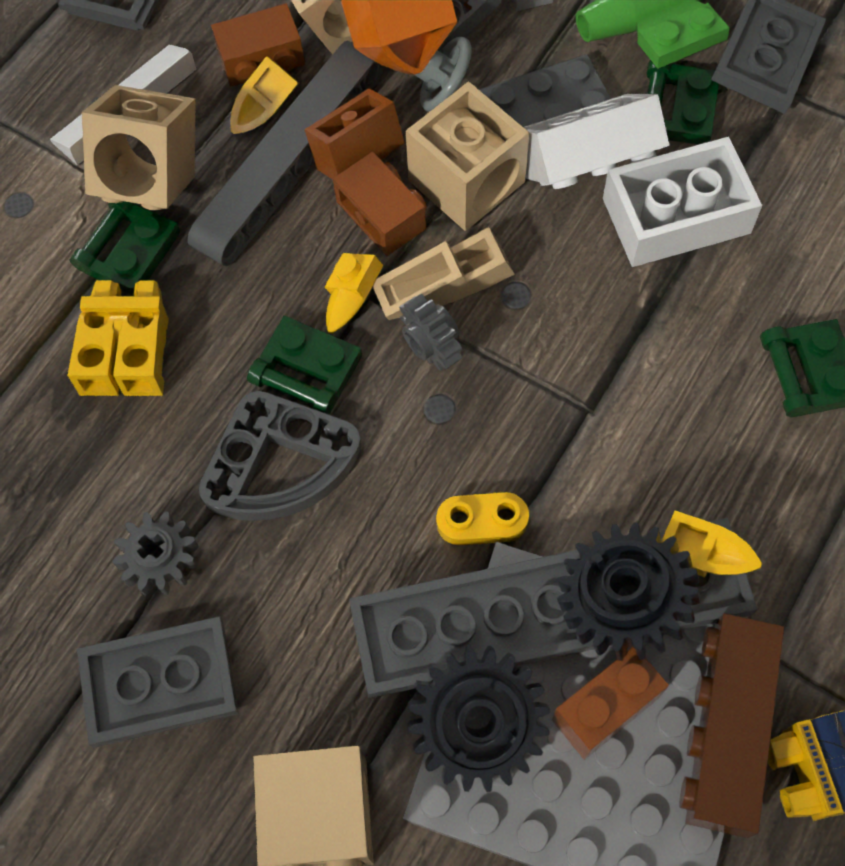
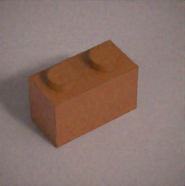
M287 3L211 25L217 50L230 87L246 83L266 56H269L286 72L305 65L301 38Z
M370 88L304 129L317 170L332 180L372 151L380 159H384L390 152L404 144L394 102Z
M373 151L333 178L336 202L386 256H389L426 230L425 210H427V206L423 197L415 189L409 190L401 182L395 167L389 162L383 163Z
M634 647L626 652L622 661L618 659L557 707L552 721L585 760L657 701L669 687V684L646 657L644 660H640Z

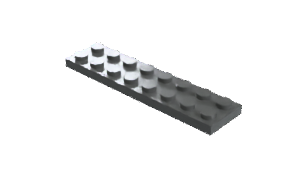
M728 518L709 521L732 531ZM665 531L660 532L661 541L665 534ZM573 550L349 598L369 699L416 689V680L431 684L434 679L429 672L428 665L432 663L441 670H446L448 665L445 653L448 651L455 656L458 662H463L465 659V648L468 645L474 650L477 659H482L487 646H492L496 653V663H499L509 652L515 657L514 667L594 650L593 639L582 645L576 636L577 628H568L563 618L566 612L561 610L557 600L558 596L564 594L557 582L558 577L571 576L566 570L564 560H581L578 551ZM707 572L705 577L698 575L699 584L694 586V588L699 591L700 604L690 606L693 610L695 621L694 623L678 621L681 630L716 623L723 613L739 617L753 615L758 609L746 573L718 575ZM627 585L621 588L617 594L628 596L635 593L639 587Z

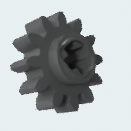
M422 293L399 306L403 314L400 316V319L406 325L402 328L403 336L418 358L423 361L427 359L429 364L434 362L439 371L446 370L463 358L459 352L463 348L456 340L460 335L458 327L444 307L438 304L435 305L432 299L427 301Z
M165 511L161 515L159 522L155 523L151 515L145 512L142 519L143 526L137 528L131 522L125 524L127 531L131 535L129 539L117 538L114 540L116 546L124 554L116 556L112 561L118 570H125L121 579L128 587L138 582L139 591L144 596H147L152 591L153 585H157L159 590L166 596L170 591L169 581L175 579L181 585L185 586L187 584V580L181 571L183 568L195 569L198 567L195 559L188 553L197 550L199 545L194 537H187L190 528L184 520L174 525L173 518L169 512ZM155 549L160 552L163 551L158 558L149 554Z

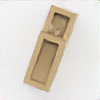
M488 227L453 247H450L444 241L377 278L373 284V289L386 318L392 320L403 315L399 306L421 293L427 301L432 299L435 305L443 306L491 287L515 274L498 239Z

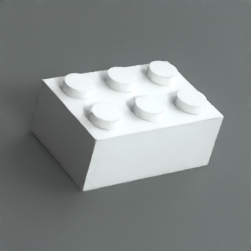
M625 94L525 126L524 128L529 132L525 178L540 182L541 186L552 184L553 189H560L576 184L578 182V175L592 172V176L604 175L608 173L609 169L616 168V163L631 159V163L656 157L655 150L670 146L658 94Z
M729 136L609 169L603 194V201L632 267L751 234L762 208L758 195Z

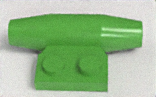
M595 0L576 13L578 31L586 42L637 31V44L657 69L726 41L730 28L709 3H701L703 0Z

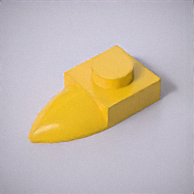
M269 56L264 58L235 98L230 119L231 132L233 134L253 130L265 123L278 111L299 84L298 81Z
M343 253L335 265L325 285V288L331 294L326 312V326L329 334H333L345 325L366 300L383 267V264L375 255Z
M676 510L674 511L661 543L674 536L677 539L678 552L688 551L690 553L692 561L690 568L696 569L698 575L705 577L707 572L718 575H737L762 567V562L755 551L736 533L717 524Z

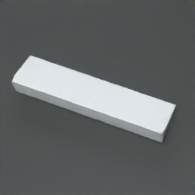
M169 44L119 85L167 94L196 70L192 53L185 48ZM82 114L50 139L76 165L84 161Z

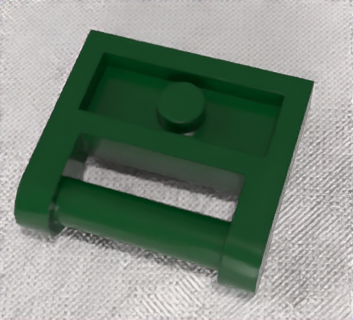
M651 60L648 62L647 77L649 78L647 94H658L661 107L665 84L676 85L671 120L664 119L668 140L696 145L710 142L719 86L718 83L711 80L715 70L672 63L657 69Z
M126 201L109 203L108 207L110 210L84 247L82 249L77 248L69 261L81 272L98 280H111L118 283L122 291L134 296L135 283L149 280L180 234V229L176 222L134 203ZM125 219L131 222L104 262L97 260L96 258L122 221Z
M283 316L262 354L252 363L247 375V381L258 387L269 386L314 406V410L329 415L362 357V350L358 346ZM278 363L326 384V386L320 390L278 372L274 368Z
M837 319L791 328L778 326L767 329L760 334L763 349L770 352L785 396L782 405L787 417H798L845 407V339ZM795 346L811 395L802 391L788 347Z

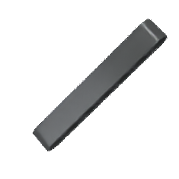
M344 41L195 220L188 234V245L223 266L231 265L315 162L304 129L369 88L373 90L380 80L384 66L360 53L354 48L352 42Z

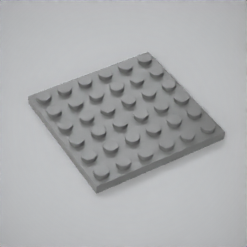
M496 542L487 569L541 558L542 556ZM716 623L681 630L683 635L681 640L674 639L670 635L665 634L663 640L666 651L663 653L658 651L652 643L646 645V659L669 684V687L657 701L585 760L555 725L552 717L557 707L617 660L613 645L609 646L607 651L601 656L594 649L525 664L533 672L525 685L540 683L545 690L533 702L545 703L550 708L549 714L536 719V721L543 723L550 730V734L547 736L533 737V740L543 751L542 756L525 753L523 757L530 771L524 773L516 766L511 767L512 785L510 786L506 785L499 775H494L491 792H486L480 778H475L469 792H466L462 786L461 774H457L454 780L446 785L442 780L444 765L431 772L427 771L425 761L431 751L425 753L403 820L528 866H716L724 833L685 824L687 810L679 807L683 779L685 776L692 778L695 758L687 756L689 734L692 725L699 726L702 710L701 706L694 704L696 686L700 675L707 676L709 657L702 656L704 634L707 627L714 628ZM525 665L514 667L512 672H515L517 669ZM484 706L472 708L466 715L465 725L472 729L485 727L491 719V710Z

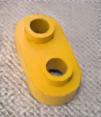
M507 492L453 496L446 499L439 506L436 515L437 529L440 536L453 545L511 542L517 540L525 533L529 521V510L524 500L513 493ZM501 509H510L514 513V517L510 520H503L497 513ZM456 512H463L468 516V519L463 523H456L451 519V516Z

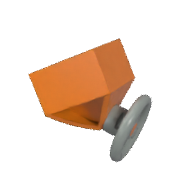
M341 0L354 48L385 67L406 74H415L416 77L423 80L420 91V104L425 111L430 112L457 91L469 67L472 47L467 38L460 36L449 41L441 51H438L441 44L457 24L452 0ZM441 86L442 90L432 99V92Z

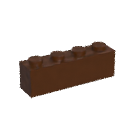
M723 613L714 625V628H706L702 644V656L709 657L707 676H699L694 700L696 706L702 707L699 726L692 725L687 745V756L695 757L692 778L684 777L679 800V807L687 810L685 824L744 838H749L759 833L784 626Z

